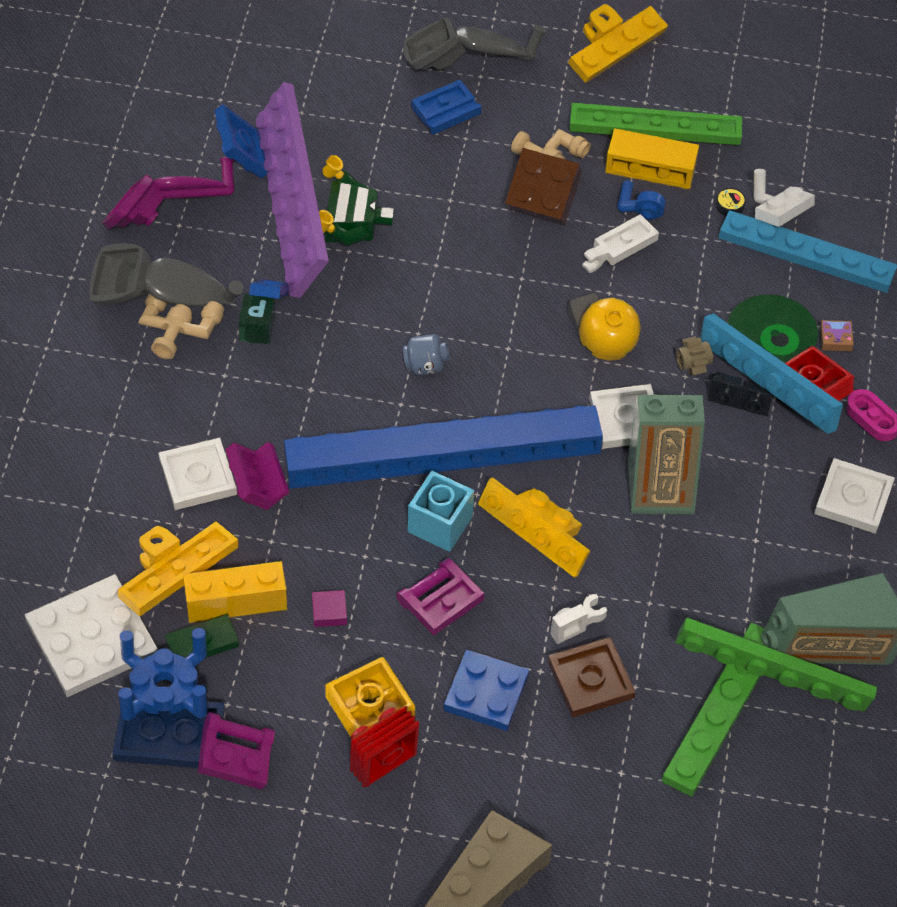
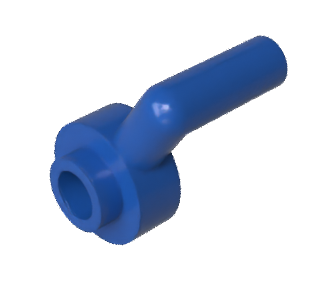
M629 180L623 181L617 204L620 212H637L645 219L659 218L664 214L666 200L661 194L654 191H644L637 196V200H631L634 183Z

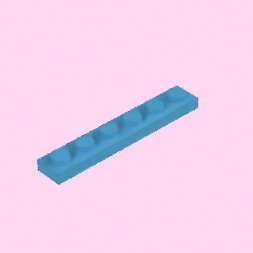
M730 210L719 232V239L888 293L897 269V264L780 226L777 227Z
M714 313L704 317L700 337L701 342L707 341L715 354L827 434L837 430L843 407L842 403Z

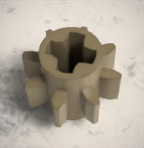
M696 336L682 339L683 347L676 349V359L679 368L682 371L687 370L688 374L692 373L693 376L706 373L705 365L713 362V354L707 341L701 342V338Z

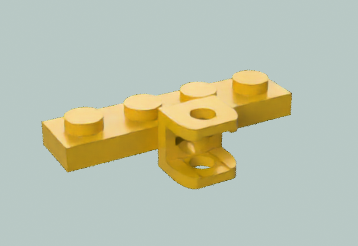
M603 4L590 13V22L586 23L583 27L584 34L592 44L571 56L568 64L587 83L664 33L668 25L652 6H649L622 24L623 19L609 5ZM599 15H606L608 17V21Z
M216 521L180 546V540L167 529L156 526L139 538V545L144 553L140 554V563L146 570L118 589V598L138 616H142L184 586L183 574L206 571L238 548V539ZM154 538H160L162 539V542L153 544L151 543V540Z

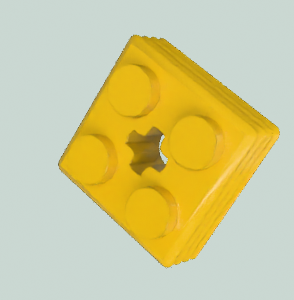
M380 657L325 685V697L350 737L359 727L366 725L369 728L377 723L381 714L392 707L397 710L401 706H407V711H411V716H415V704L384 657ZM369 699L371 704L365 703L364 701Z

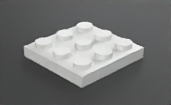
M115 574L25 614L26 622L66 697L131 669L129 665L123 662L121 657L119 637L121 632L128 630L133 633L135 654L142 659L154 655L158 650L140 617L118 598V589L122 585Z

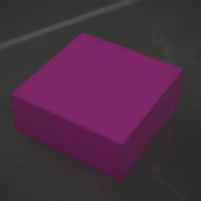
M345 590L312 592L314 627L347 625Z

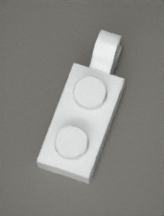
M640 214L594 240V248L584 253L588 261H585L582 266L589 273H592L599 269L606 260L611 265H614L657 241L659 232Z

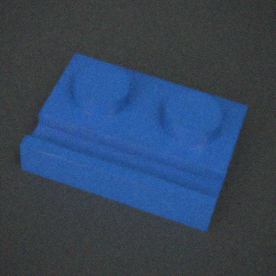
M461 80L415 98L411 103V108L424 125L431 129L432 135L480 115L482 108L480 104L475 102V97Z

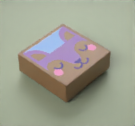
M821 320V349L824 351L852 352L854 345L852 321Z

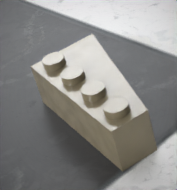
M491 810L425 907H501L511 894L516 890L519 891L528 883L529 878L537 871H542L550 863L552 844Z

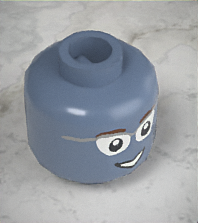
M437 334L411 337L408 345L403 347L405 366L407 370L411 369L417 376L440 373L444 369L445 361L450 360L447 342L442 343Z

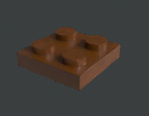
M611 637L548 656V664L572 718L635 699V689Z

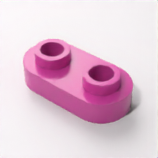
M865 389L855 390L849 395L846 404L848 415L872 437L879 441H891L897 437V414L881 399Z

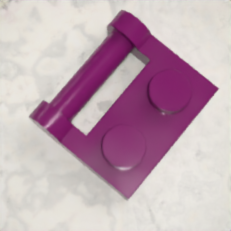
M446 558L439 563L438 569L409 589L403 588L396 593V597L401 606L408 609L434 636L484 601V592L450 558ZM446 578L449 580L451 579V581L443 585L441 588L433 592L431 595L423 599L421 602L418 600L420 596L428 592L430 589L438 585Z
M209 712L203 726L197 773L262 790L267 785L270 752L275 736L274 730L265 727L259 730L221 719L220 715ZM217 732L257 743V750L216 739Z

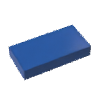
M261 279L250 284L249 295L280 299L289 294V284L286 282Z

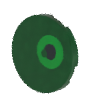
M764 294L750 297L739 303L733 309L728 319L729 325L783 363H786L811 346L816 347L818 328L811 313L800 303L784 296Z

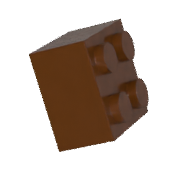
M522 148L505 202L506 206L511 211L565 226L582 174L579 163Z

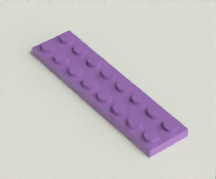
M283 82L279 89L271 95L265 109L259 112L256 126L261 137L260 147L264 150L265 154L264 168L266 171H269L267 173L268 191L271 194L273 204L272 212L276 220V234L279 237L281 247V259L285 268V281L289 284V295L301 298L329 260L293 84Z

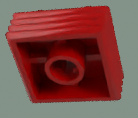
M814 346L809 347L785 363L838 401L854 391V375Z
M401 706L397 710L394 707L389 708L381 714L377 723L369 728L366 725L361 726L352 733L350 737V772H354V777H358V782H362V787H368L417 755L420 721H415V716H411V711H407V706Z

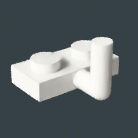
M764 169L754 170L753 198L756 203L761 204L755 208V219L779 227L814 206L815 195L805 192L799 187H789L775 197L766 194V171Z

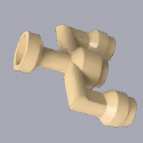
M558 129L545 144V147L541 148L530 142L529 134L520 131L512 142L511 151L520 155L522 148L565 159L562 156V152L557 150L559 145L568 148L570 154L584 158L589 152L591 143L581 136L574 137Z
M149 293L145 300L146 308L138 323L166 330L163 337H158L154 340L151 349L160 358L172 359L177 351L174 341L178 333L208 339L214 326L221 322L224 316V307L214 301L208 302L201 312L202 320L200 324L196 325L191 323L192 311L183 304H177L175 307H172L166 318L157 316L165 310L167 303L157 300Z

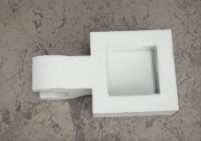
M597 594L586 597L583 606L579 604L573 608H564L552 618L551 636L557 644L586 631L587 625L600 622L606 618V607L600 610H593L591 608L598 603Z

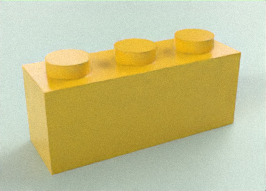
M614 128L607 153L605 173L690 189L699 145Z
M282 561L183 574L189 623L207 621L227 614L229 617L287 610L286 585Z

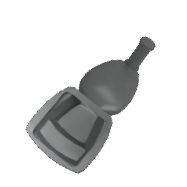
M446 17L408 36L403 43V52L407 61L415 70L421 68L427 70L432 66L439 71L449 68L454 64L455 60L466 52L465 49L530 61L536 57L537 49L543 35L546 34V29L542 26L534 25L532 35L525 48L515 40L487 29L475 26H460L456 29L451 19Z
M119 243L105 245L100 249L91 274L89 296L90 300L97 305H111L140 298L150 293L157 300L166 303L204 307L210 301L230 305L235 301L237 295L243 292L244 287L240 281L234 280L229 283L226 290L224 285L216 278L189 263L171 258H159L151 262L150 255L144 248L134 244Z

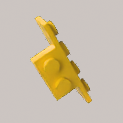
M490 478L478 505L571 576L577 577L590 553L588 548L573 538V536L578 534L582 524L573 518L571 512L560 508L549 500V497L544 492L533 488L516 495L496 479Z

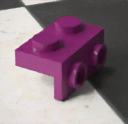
M235 442L225 449L229 460V468L234 475L238 487L237 493L241 500L268 510L288 495L289 489L272 443L267 442L256 451Z

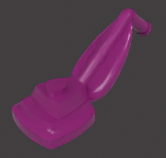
M228 157L220 158L222 182L209 178L190 176H167L153 180L149 175L145 174L131 186L101 224L108 230L112 227L123 228L129 223L136 226L144 223L148 227L158 216L159 213L156 211V208L163 199L232 195L235 188L233 177L234 159H229Z

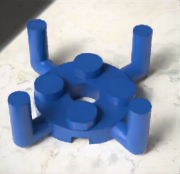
M196 628L192 631L193 652L185 658L173 654L171 650L160 649L154 655L142 659L135 654L133 633L128 630L120 633L122 660L133 669L129 675L130 689L122 688L118 692L120 715L123 720L130 721L143 710L159 715L158 711L170 710V714L187 709L197 718H203L207 715L206 688L203 685H198V674L195 669L207 656L206 633L204 629ZM161 680H169L173 683L169 687H158L155 685Z

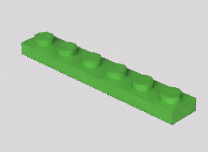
M572 103L569 131L613 135L615 128L672 140L740 145L742 139V116Z
M690 618L685 619L676 637L675 643L683 645L691 652H702L715 657L721 663L735 664L747 669L754 675H765L776 679L784 686L806 690L817 698L836 701L850 710L864 712L875 699L876 686Z
M751 622L743 638L763 645L761 634L764 628ZM727 664L663 774V783L693 797L761 676L754 675L747 669L735 664Z

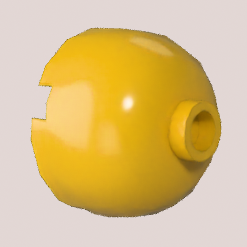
M604 298L591 304L582 316L579 327L580 340L585 347L586 345L596 358L607 361L621 359L631 352L637 345L641 331L639 316L634 308L624 300L616 298Z

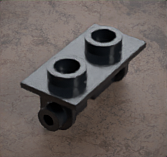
M721 372V375L714 374L708 401L768 416L773 394L756 382L748 381L747 387L741 386L742 378L727 375Z

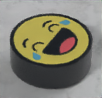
M723 189L717 195L716 209L724 216H727L729 210L741 214L745 208L746 198L737 189Z

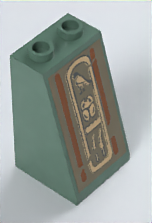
M637 395L627 461L631 514L695 513L705 424L703 395Z
M880 573L781 597L761 634L762 643L766 647L810 663L892 664L897 656V596L884 574Z

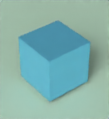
M431 471L408 505V533L450 552L473 517L474 490Z

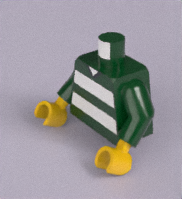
M331 155L326 160L327 164L323 167L322 172L327 178L335 176L336 181L332 180L327 211H319L322 230L325 233V242H340L345 246H351L362 241H371L374 239L376 225L393 226L394 208L378 207V192L357 181L346 170L341 171L343 161L338 156Z

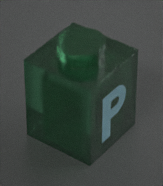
M244 294L238 321L240 341L254 344H270L276 317L275 298Z

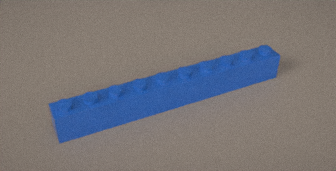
M580 405L566 409H545L539 412H517L503 416H483L476 419H454L449 422L421 423L404 427L391 426L386 429L358 430L341 434L328 433L323 436L295 437L284 440V451L289 489L426 474L431 471L443 472L601 454L603 433L596 405Z

